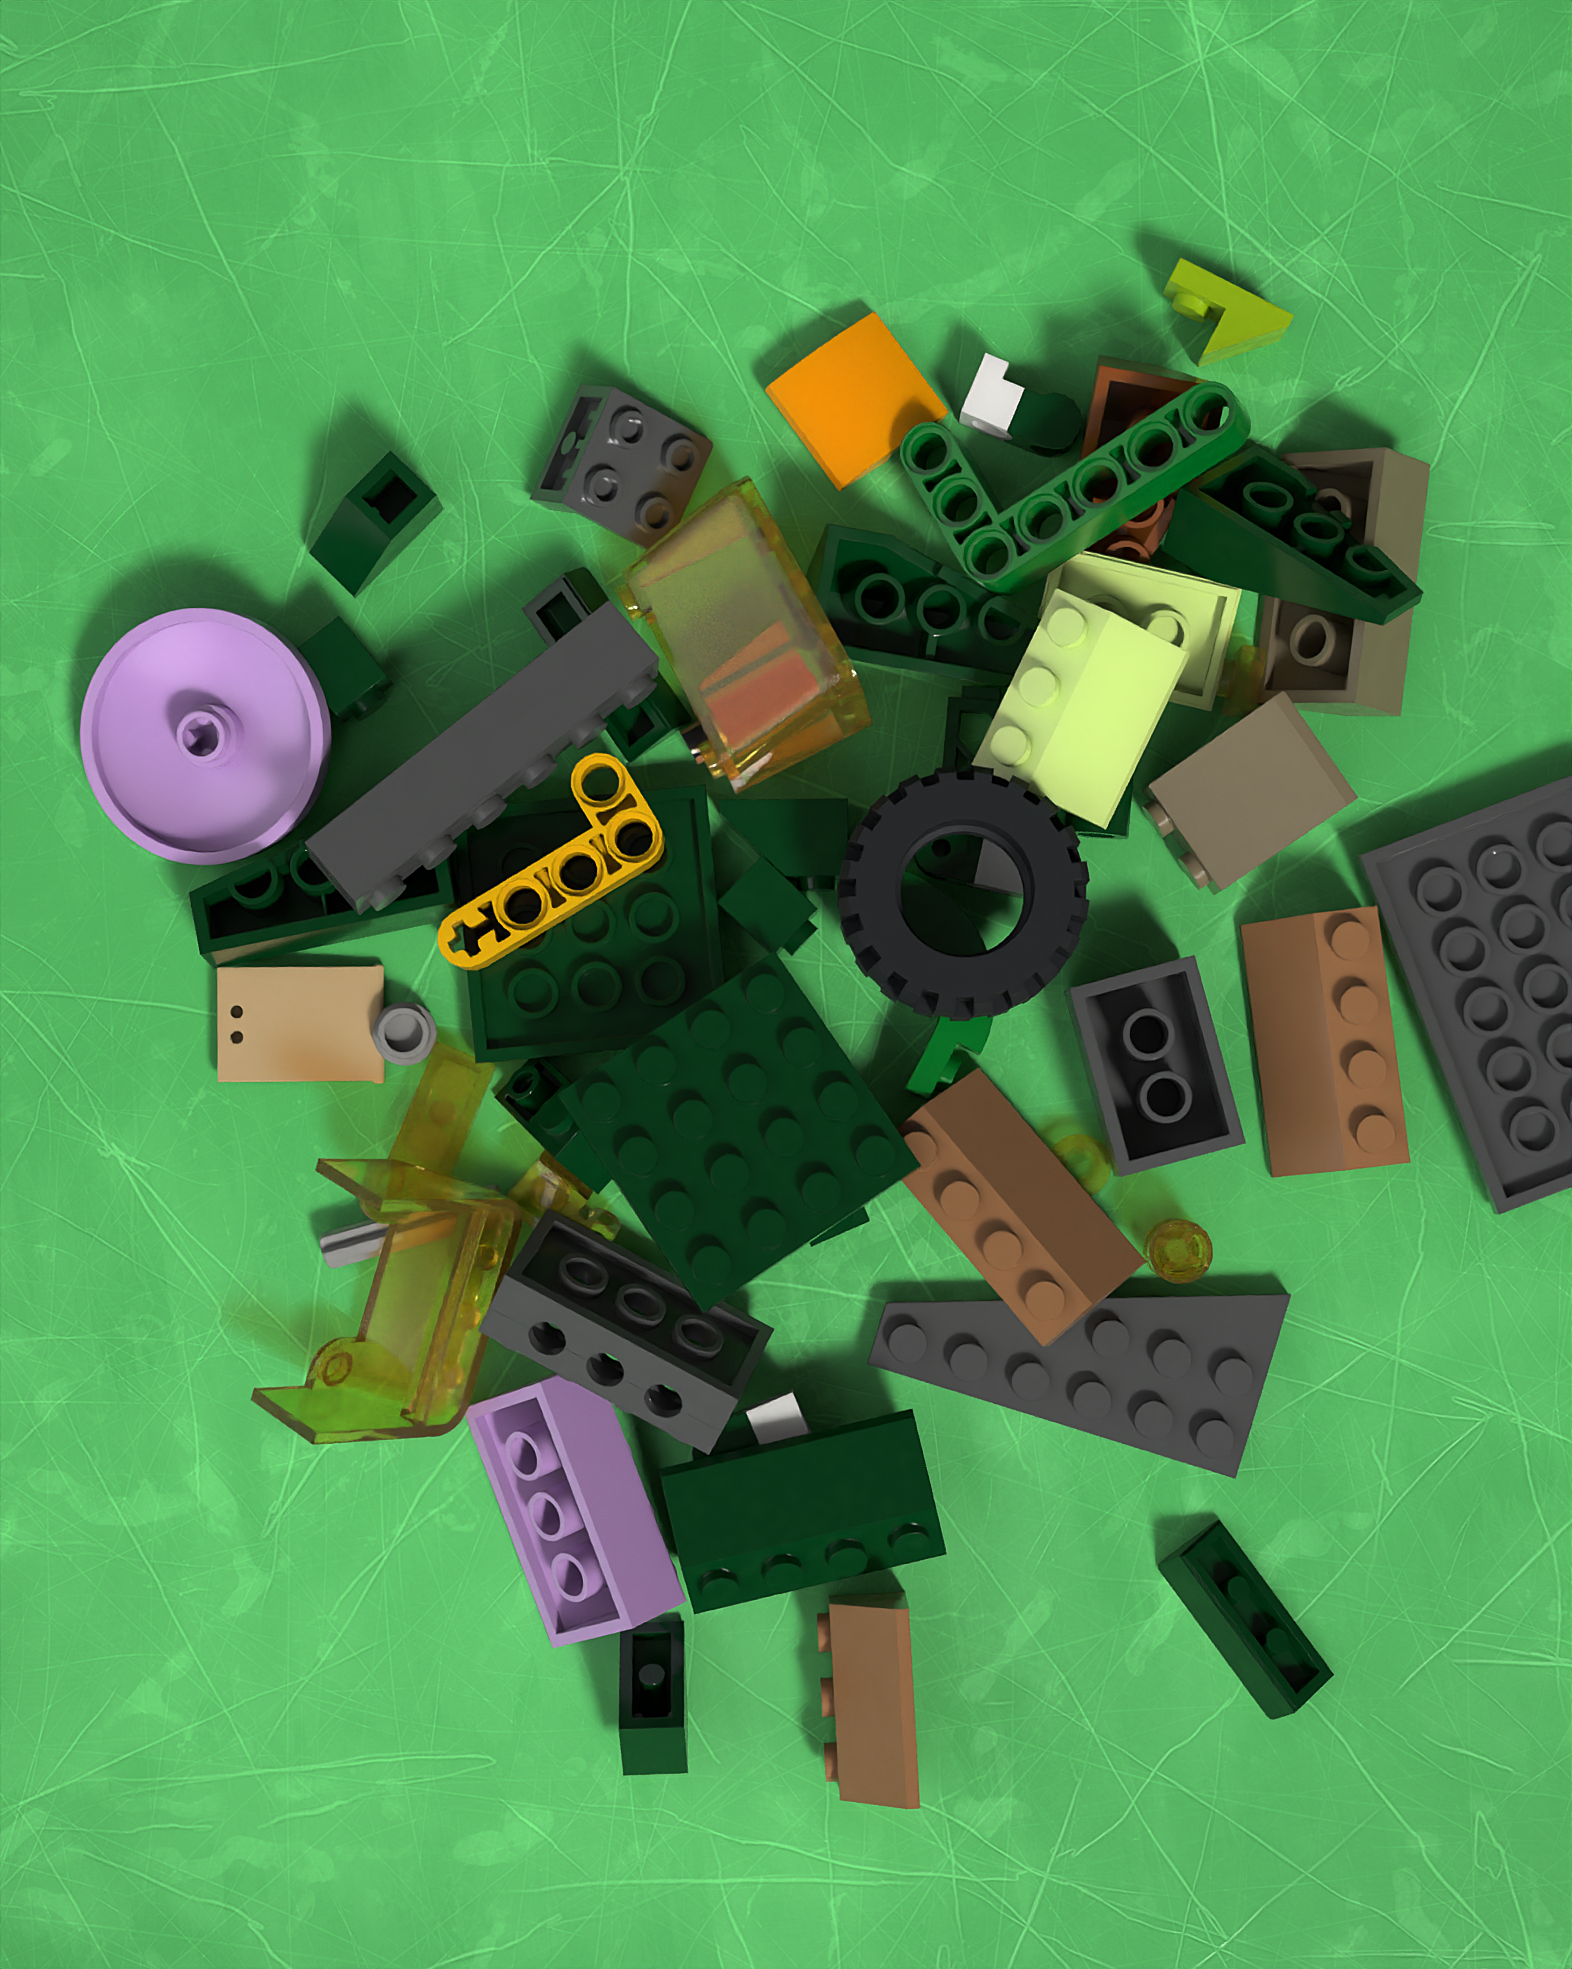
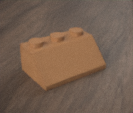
M904 1591L829 1596L830 1613H817L819 1652H832L833 1677L820 1678L822 1717H835L837 1742L824 1743L826 1782H839L841 1801L902 1809H919L920 1797L910 1618L906 1593Z

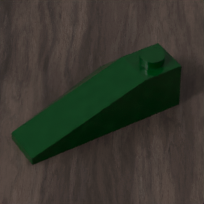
M1256 445L1193 479L1179 489L1162 550L1184 563L1193 573L1202 575L1213 582L1384 626L1419 604L1424 593L1378 547L1367 544L1361 545L1349 533L1352 521L1341 510L1328 512L1315 499L1318 487L1304 474Z
M827 523L802 583L792 643L796 649L808 653L1009 687L1041 619L961 576L962 574L944 564L938 563L892 535Z

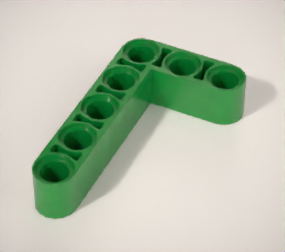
M1216 381L1202 382L1185 391L1006 510L1002 507L969 449L943 425L935 422H923L912 427L905 434L901 442L900 458L903 467L963 570L971 579L993 594L1011 596L1027 588L1237 451L1246 442L1250 434L1251 420L1246 408L1226 385ZM1217 407L1229 408V415L1221 427L1210 431L1202 430L1203 420L1212 409ZM1173 443V452L1164 464L1158 467H1148L1149 454L1157 445ZM947 446V455L943 463L937 468L926 470V460L929 454L938 447ZM1117 478L1118 484L1115 494L1103 503H1094L1093 495L1096 487L1104 480ZM977 497V508L974 514L965 521L956 522V511L959 505L968 498ZM1053 514H1062L1063 522L1060 530L1050 538L1040 539L1039 532L1043 521ZM1008 549V560L1005 566L997 573L987 574L986 563L989 557L995 551Z

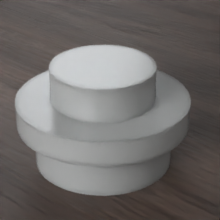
M399 1002L388 1006L379 1014L373 1028V1040L378 1052L389 1062L402 1066L414 1065L426 1059L433 1051L437 1041V1027L431 1014L422 1006L411 1002Z

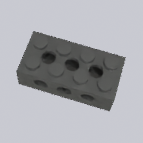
M547 1208L505 1274L478 1331L498 1341L503 1347L518 1352L554 1371L564 1380L582 1386L613 1403L620 1410L636 1415L671 1434L676 1440L690 1444L709 1455L737 1405L774 1328L723 1301L702 1314L677 1276ZM575 1278L581 1279L586 1284L578 1282ZM631 1308H634L642 1312L644 1315H640L634 1312ZM549 1323L554 1324V1325L557 1326L559 1329L554 1328V1327L551 1326ZM688 1339H692L698 1342L701 1346H698L690 1342ZM607 1354L615 1357L617 1360L610 1358ZM664 1385L673 1388L675 1391L666 1388Z

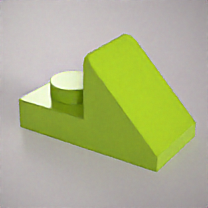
M1181 257L1163 292L1164 296L1173 300L1171 303L1172 308L1181 315L1197 322H1205L1206 318H1209L1218 323L1197 367L1280 341L1294 317V314Z

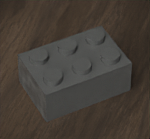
M1195 955L1069 988L1064 991L1113 1176L1122 1177L1246 1143Z

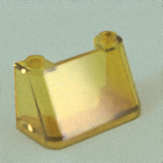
M749 475L723 487L621 570L625 583L616 587L615 590L630 620L634 622L643 617L648 627L651 628L707 737L706 741L697 745L714 780L726 775L735 794L873 725L858 676Z

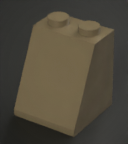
M1283 690L1150 783L1142 791L1148 800L1142 806V810L1161 837L1171 833L1185 854L1178 858V862L1193 885L1198 890L1207 885L1212 894L1216 895L1355 801L1358 797Z

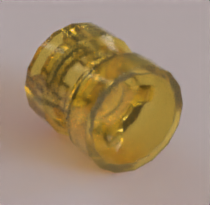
M1180 1218L1165 1219L1156 1223L1146 1234L1143 1243V1258L1147 1261L1148 1269L1157 1277L1175 1284L1190 1283L1201 1278L1209 1269L1213 1258L1212 1242L1207 1232L1196 1223Z

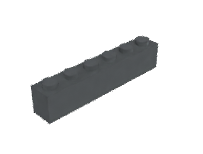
M608 600L305 842L309 857L358 915H361L370 906L376 911L385 908L405 890L406 885L403 882L405 878L421 865L430 870L443 862L457 847L453 840L471 825H474L479 830L494 821L506 809L507 803L504 799L522 784L527 789H531L545 780L557 767L558 764L554 759L572 744L577 749H581L597 738L607 726L604 718L622 704L627 709H631L642 702L657 685L653 679L658 676L659 657Z

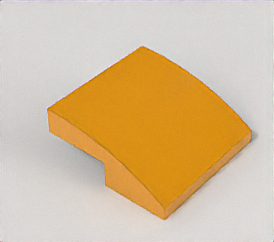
M875 311L820 346L774 380L765 389L770 399L839 492L887 462L891 455L900 449L905 434L912 427L923 422L939 424L949 413Z

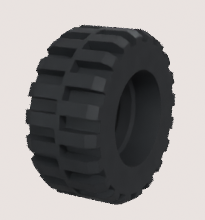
M955 765L936 768L932 775L919 778L916 774L900 782L898 789L887 797L883 794L869 808V812L861 824H857L849 839L848 847L842 860L837 889V908H839L841 918L840 928L846 945L850 946L856 958V965L866 978L869 976L881 988L880 992L894 1003L898 1000L914 1008V1013L929 1018L932 1015L948 1017L950 1021H970L971 1018L983 1016L991 1018L1007 1013L1009 1009L1021 1003H1026L1040 993L1057 976L1072 956L1081 939L1079 935L1083 923L1087 920L1090 900L1086 899V885L1090 881L1087 861H1081L1077 849L1081 842L1072 825L1065 827L1057 816L1060 809L1047 796L1041 800L1033 793L1027 791L1030 783L1012 775L1010 782H1008L1007 779L994 776L993 768L974 766L973 771H956ZM949 835H974L994 843L1011 858L1021 877L1023 906L1015 928L997 946L981 953L954 955L931 947L916 935L903 912L901 882L906 867L915 854L924 846L936 839Z

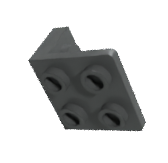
M580 384L530 500L549 510L579 514L654 555L663 556L667 553L711 453L713 443L702 435L613 386Z

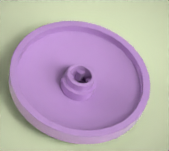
M186 608L170 611L155 616L130 630L115 643L97 667L88 686L81 713L80 745L83 765L93 793L104 812L128 838L139 846L168 860L185 864L217 865L240 861L256 856L281 842L298 827L315 804L327 775L331 755L332 738L328 706L321 685L307 660L285 636L273 627L254 617L227 609Z

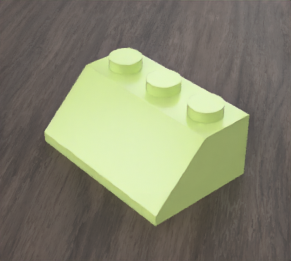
M1056 588L972 765L993 768L994 776L1007 779L1008 782H1010L1012 775L1030 783L1027 791L1033 793L1041 800L1047 796L1058 808L1106 829L1188 661L1190 653L1106 609Z

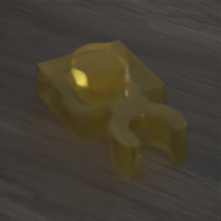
M546 1150L536 1158L510 1187L501 1201L503 1205L533 1229H535L547 1208L589 1230L600 1232L610 1241L616 1237L622 1226L618 1218L611 1212L601 1208L591 1209L586 1205L593 1190L555 1160Z

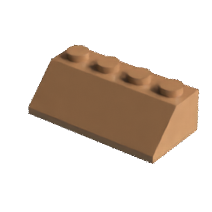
M1369 906L1319 912L1240 925L1271 1177L1410 1163L1378 907Z
M979 1067L927 1102L897 1128V1131L921 1164L919 1170L902 1180V1182L1043 1347L1050 1346L1147 1262Z

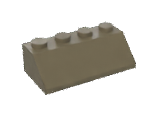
M1386 447L1282 454V462L1304 474L1318 487L1315 499L1328 512L1341 510L1352 521L1349 533L1361 545L1367 544L1378 547L1416 584L1430 464ZM1265 595L1252 703L1263 705L1284 690L1297 710L1343 716H1401L1413 607L1384 626Z

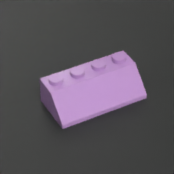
M552 1373L462 1408L552 1648L633 1629L687 1601L678 1579L676 1567L671 1561L657 1524L654 1509L648 1500L632 1458L630 1446L624 1437L611 1402L574 1382L564 1380L556 1373Z

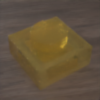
M1243 644L1234 653L1233 660L1224 658L1215 693L1216 696L1225 697L1221 714L1243 719L1256 709L1268 654L1267 649Z

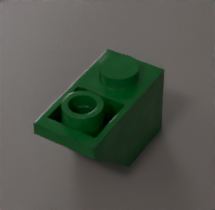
M390 450L344 497L309 553L356 599L444 508L437 495Z
M545 1057L529 1059L512 1075L508 1083L494 1098L555 1160L596 1194H599L612 1178L557 1097L559 1092L572 1085L573 1082Z

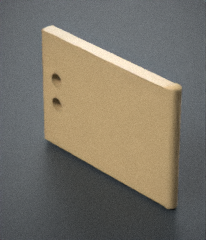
M373 964L366 967H217L218 1082L372 1081L375 1084L384 1083L385 1058L378 1052L373 1040L375 1021L384 1010V965Z

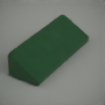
M581 567L563 573L524 606L522 610L549 648L606 603L609 598L587 568ZM659 670L658 676L653 679L657 683L655 689L642 702L631 709H627L622 704L604 718L607 723L605 730L629 764L681 730L692 720Z
M1220 1520L1214 1521L1158 1564V1569L1269 1719L1274 1720L1295 1713L1334 1676L1333 1672Z

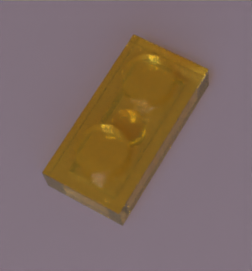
M437 1041L388 1159L444 1183H449L495 1074L497 1065L492 1063L476 1064L475 1056Z

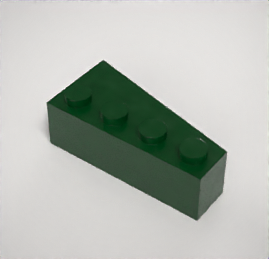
M311 834L298 840V845L269 859L265 856L189 892L200 955L215 969L217 967L442 922L452 912L461 908L452 856L450 854L443 862L430 870L421 865L403 880L406 888L392 903L379 911L370 906L361 915H358L309 857L305 842L314 835Z

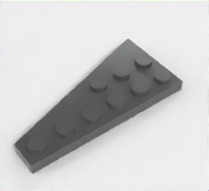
M1291 1294L1106 1297L1055 1342L1045 1347L1037 1341L1003 1300L886 1302L867 1364L1236 1479Z

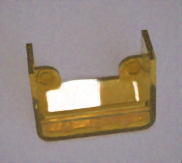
M318 1158L315 1171L359 1198V1206L364 1215L377 1223L389 1224L357 1337L335 1338L322 1346L312 1359L304 1385L254 1388L251 1400L313 1445L436 1437L447 1434L461 1422L468 1410L489 1339L487 1335L478 1330L505 1274L510 1268L522 1227V1211L515 1201L496 1190L397 1159Z

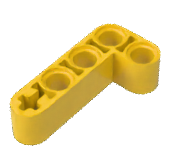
M593 753L585 756L576 764L571 774V788L574 797L593 828L452 912L442 921L438 930L437 943L441 954L450 963L465 970H479L487 967L649 869L660 859L665 843V837L660 824L625 766L616 757L607 753ZM598 769H609L619 777V788L616 794L606 801H594L588 798L584 792V783L587 776ZM632 823H641L647 826L653 834V842L650 849L637 857L621 853L617 846V837L620 831L626 825ZM578 856L592 859L597 866V877L594 883L584 890H572L565 886L562 879L566 863ZM523 889L537 892L542 901L539 916L533 922L527 924L513 922L508 914L510 898L516 892ZM493 906L496 919L511 935L501 941L500 934L493 929L478 940V946L481 951L477 955L473 956L464 949L456 952L454 945L461 940L458 929L465 924L474 931L486 927L492 921L484 915V911Z

